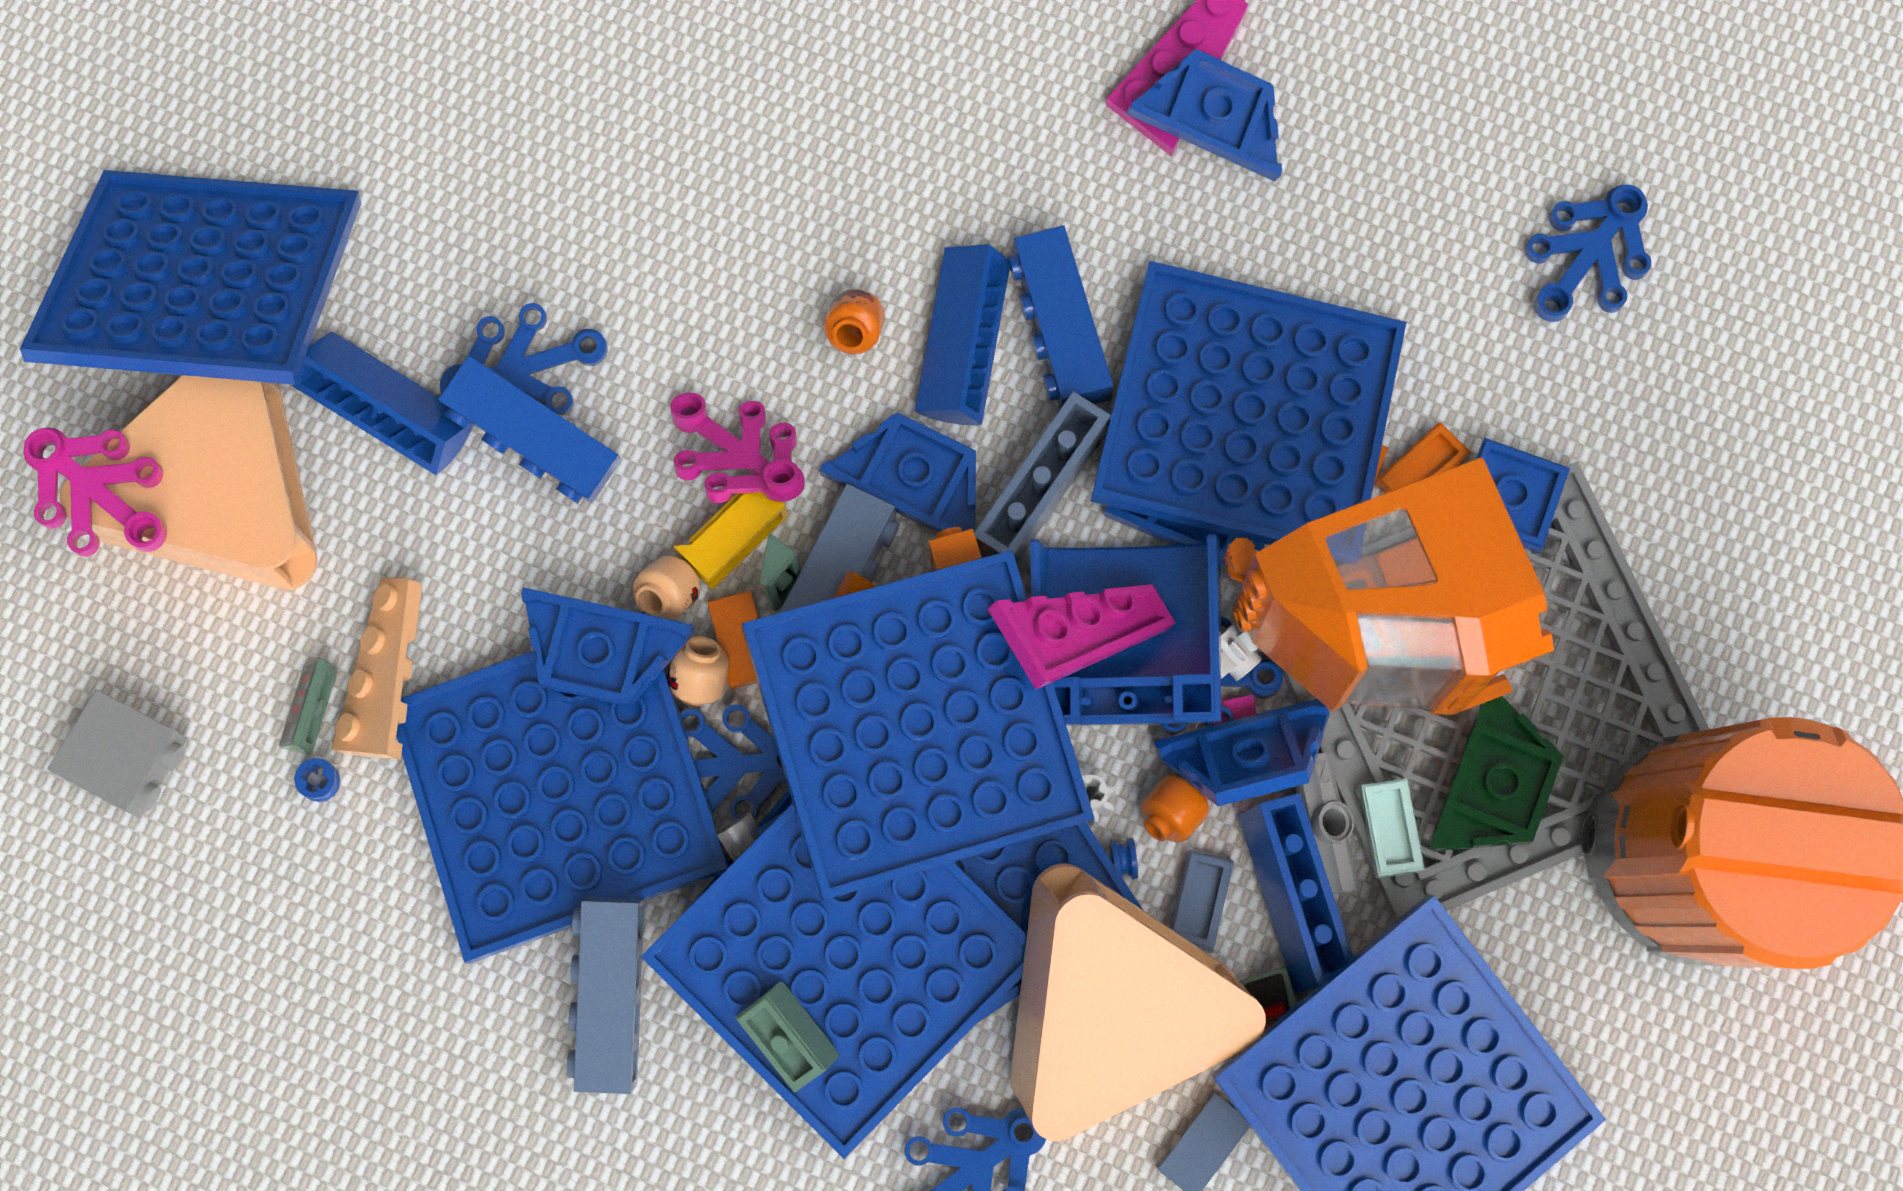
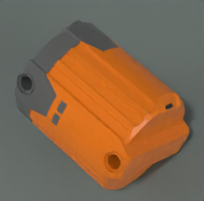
M1773 717L1663 738V742L1637 753L1614 773L1603 791L1595 795L1589 814L1586 816L1582 826L1581 848L1585 855L1588 877L1594 879L1598 893L1608 911L1627 933L1647 947V952L1677 963L1782 969H1811L1828 966L1837 957L1847 953H1854L1864 947L1879 931H1883L1891 921L1899 904L1903 902V797L1899 786L1893 776L1881 764L1878 757L1868 748L1853 740L1847 731L1810 719Z

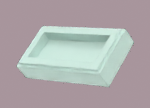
M1407 778L1361 785L1359 791L1376 879L1424 871Z

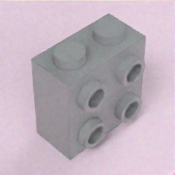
M95 689L47 770L112 805L141 818L144 811H149L156 804L161 793V787L159 786L168 771L174 770L181 762L185 753L184 744L187 738L164 724Z

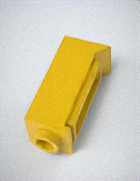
M762 492L737 493L689 539L690 545H673L677 557L686 561L694 569L697 576L713 591L768 538L770 533L772 534L789 517L784 502H777L766 498Z

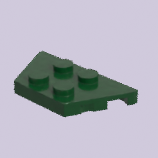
M1503 696L1482 703L1479 706L1427 847L1431 851L1526 845L1534 841L1564 755L1548 739L1542 738L1530 719L1524 713L1519 714Z

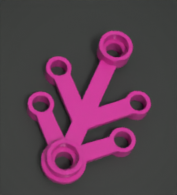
M691 392L682 393L672 400L670 409L674 425L685 433H699L723 451L697 453L693 450L680 451L674 457L677 477L682 480H693L701 474L702 470L748 469L755 474L729 477L725 473L717 472L709 475L704 482L706 497L709 501L723 503L728 501L733 493L762 492L770 500L785 502L798 497L805 487L804 474L792 462V450L797 445L794 426L789 423H778L770 429V445L774 450V460L769 462L760 455L761 428L766 423L765 408L760 402L748 401L739 407V420L742 426V441H740L707 417L706 402L701 395ZM753 414H754V415H757V416H755V417H747V416L753 415ZM783 436L788 437L786 439H778L779 437ZM685 464H693V465L687 466V467H686V466H683V465H685ZM717 486H723V487H724V488H722V489H713V488H715V487H717Z
M55 428L37 429L26 438L23 453L28 465L38 471V503L34 508V517L41 525L48 529H56L62 526L67 518L65 507L57 501L58 472H60L70 481L71 531L67 537V544L77 555L82 557L91 556L97 552L100 546L98 535L92 531L91 499L125 527L124 535L126 540L137 550L152 552L163 545L167 536L164 523L150 512L137 513L104 486L137 482L144 488L155 487L163 478V470L152 458L142 457L134 463L83 468L72 458L102 453L110 460H121L129 453L130 443L128 439L117 430H107L97 436L67 438L64 433ZM120 439V445L115 451L107 450L110 441ZM54 445V453L48 458H43L44 450L48 446ZM153 466V474L147 479H141V471L145 467ZM56 507V515L50 520H45L44 514L46 510ZM149 528H155L154 537L150 541H143L142 535L144 531ZM83 535H89L90 541L88 545L78 548V539Z

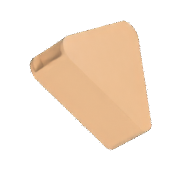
M182 375L120 431L130 443L129 453L123 459L117 461L110 460L100 453L95 454L82 466L87 468L134 463L139 458L149 457L157 462L163 470L161 482L152 488H144L137 482L104 485L137 513L150 512L164 523L167 536L163 545L152 552L137 550L126 540L124 535L125 527L91 499L92 531L98 535L102 543L283 590H292L303 586L312 578L316 571L318 562L317 552L283 399L277 383ZM120 439L110 441L107 450L115 451L120 445ZM153 466L145 467L141 471V479H147L153 474ZM67 480L60 491V504L65 507L67 515L71 518L70 481ZM155 528L145 530L142 540L145 542L150 541L155 535Z
M1066 863L1056 864L1044 870L1037 877L1032 888L1010 1085L1040 1136L1051 1141H1064L1243 1052L1262 1036L1266 1022L1262 1006L1225 964L1075 865Z

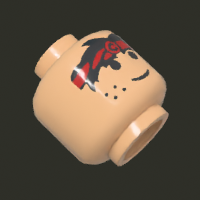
M663 556L652 562L636 577L633 584L634 599L641 612L644 611L647 615L675 620L693 606L700 594L699 579L694 569L686 561L676 556Z
M692 637L670 661L668 682L672 694L686 705L699 707L704 704H711L720 699L725 691L730 668L729 656L716 641L707 637Z

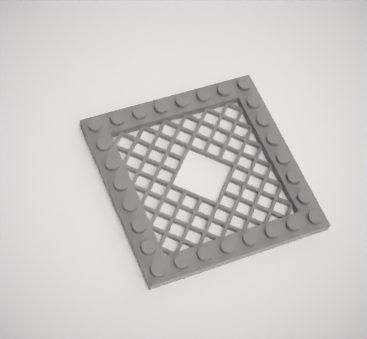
M1578 461L1566 466L1570 470L1552 520L1556 530L1550 528L1547 535L1560 541L1553 561L1530 553V550L1525 549L1531 563L1549 569L1543 586L1546 601L1569 610L1562 631L1540 622L1541 630L1547 628L1551 632L1552 637L1558 639L1551 659L1539 656L1529 660L1548 668L1529 719L1536 726L1537 731L1557 738L1554 746L1560 752L1564 741L1587 750L1580 772L1563 765L1559 768L1558 773L1577 780L1571 798L1568 802L1550 794L1548 803L1565 810L1542 819L1534 841L1530 844L1472 848L1451 857L1453 850H1445L1444 854L1420 845L1422 855L1439 863L1427 868L1424 867L1425 870L1422 872L1376 879L1395 921L1428 894L1435 895L1445 910L1448 911L1584 854L1581 848V831L1594 798L1577 804L1584 783L1603 790L1607 784L1588 776L1594 755L1597 754L1617 762V771L1630 759L1629 756L1636 737L1658 744L1663 742V738L1709 729ZM1413 528L1362 548L1358 562L1417 540ZM1565 549L1576 570L1560 564ZM1334 561L1335 564H1336V566H1337V569H1340V568H1343V567H1346V566L1349 565V564H1345V563H1341V562ZM1556 573L1580 581L1572 602L1549 593ZM1359 582L1346 586L1349 590L1364 589L1363 584ZM1585 590L1596 611L1580 605ZM1576 613L1599 622L1592 642L1569 634ZM1367 614L1357 616L1360 632L1363 627L1385 636L1381 625L1366 620ZM1604 631H1606L1616 652L1599 646ZM1386 637L1381 650H1386L1389 648V644ZM1566 642L1589 651L1582 671L1558 663ZM1596 654L1619 663L1612 684L1589 675ZM1280 667L1296 704L1317 699ZM1555 671L1578 680L1571 701L1547 692ZM1624 672H1626L1636 693L1619 687ZM1369 679L1367 687L1357 684L1353 691L1363 694L1356 715L1348 698L1340 709L1334 711L1329 709V718L1318 751L1319 754L1330 752L1340 801L1352 812L1354 818L1353 830L1374 876L1375 871L1359 787L1365 784L1385 782L1381 770L1401 777V779L1407 778V781L1431 789L1432 792L1424 812L1413 808L1414 817L1421 820L1417 829L1419 843H1421L1427 824L1436 825L1438 820L1431 813L1439 793L1445 796L1448 793L1449 788L1442 784L1450 763L1458 766L1460 758L1453 755L1461 734L1469 736L1471 728L1436 714H1431L1428 710L1426 711L1403 702L1409 688L1405 680L1397 699L1373 690L1377 679ZM1585 683L1609 692L1601 713L1578 704ZM1616 695L1639 704L1632 725L1609 716ZM1370 698L1393 706L1386 728L1362 719ZM1544 700L1567 709L1560 730L1537 721ZM1400 710L1424 719L1416 740L1392 731ZM1575 712L1598 721L1591 743L1568 734ZM1645 713L1655 734L1640 729ZM1431 722L1454 731L1447 752L1423 743ZM1605 725L1629 733L1622 754L1598 746ZM1361 728L1382 736L1375 757ZM1389 739L1413 748L1405 770L1381 761ZM1420 751L1443 760L1435 782L1412 773Z

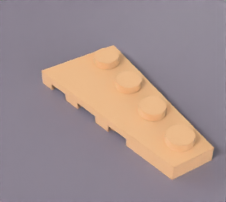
M381 577L378 588L373 595V606L366 630L360 639V651L353 674L348 681V692L342 713L335 725V737L331 750L345 755L401 760L403 744L396 742L398 724L406 722L408 704L401 702L403 681L411 679L413 661L407 655V645L416 638L422 591L421 583L410 578Z

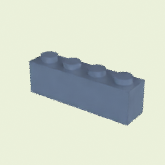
M1074 391L1071 393L974 532L982 556L988 557L1012 550L1017 564L1029 547L1030 540H1033L1107 434L1110 414Z
M846 484L779 613L833 599L847 571L856 572L872 583L880 565L875 559L882 546L887 548L891 546L900 526L899 523L895 522V506Z
M589 896L581 901V908L574 909L572 932L573 936H580L579 955H573L570 978L571 983L578 984L577 1002H571L568 1023L569 1030L576 1031L575 1050L570 1049L567 1057V1078H574V1092L631 1094L637 1087L644 898Z

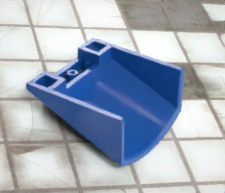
M1217 534L1207 535V543L1143 547H1045L1038 539L1030 540L1031 597L1061 598L1065 597L1068 593L1083 591L1085 595L1099 594L1105 589L1152 584L1176 622L1161 634L1054 681L1053 684L1066 726L1180 724L1221 721V542Z

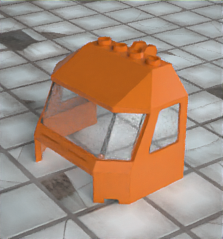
M1483 457L1306 523L1259 552L1254 549L1255 544L1253 545L1252 540H1248V537H1236L1231 544H1228L1227 548L1229 549L1225 552L1226 557H1224L1225 565L1228 566L1227 572L1229 577L1242 583L1235 600L1236 606L1232 607L1234 619L1239 630L1242 633L1248 631L1254 645L1331 711L1340 709L1343 704L1420 708L1428 709L1431 714L1454 715L1513 692L1504 674L1496 675L1502 670L1554 651L1552 634L1547 628L1541 630L1538 615L1547 611L1545 593Z

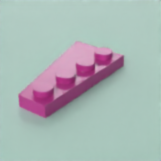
M1196 0L1107 97L1106 106L1172 157L1180 138L1125 114L1127 108L1195 49L1221 60L1244 19L1249 4L1244 0Z
M1152 584L1105 589L1099 594L1085 595L1084 591L1068 593L1065 597L1047 599L1046 596L1029 597L1024 602L1012 603L1011 599L999 600L988 608L992 618L1036 690L1161 634L1176 623Z

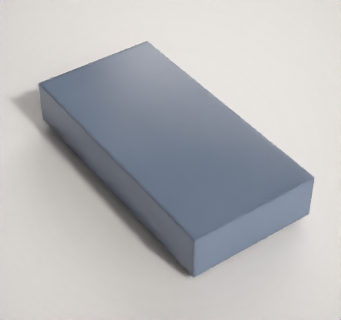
M1189 850L1170 928L1202 950L1212 953L1234 861Z
M1214 1093L1157 1170L1183 1191H1202L1250 1126L1236 1109Z

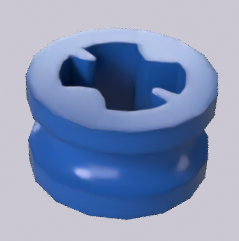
M319 758L308 759L300 764L294 777L295 787L299 793L315 802L328 801L335 796L341 782L337 769L324 759ZM317 769H323L322 775L328 779L327 784L324 788L318 785V791L313 792V785L307 779L312 772L318 775Z
M1127 838L1124 844H1119L1116 840H1110L1111 861L1121 877L1128 875L1132 880L1138 879V863L1134 839Z

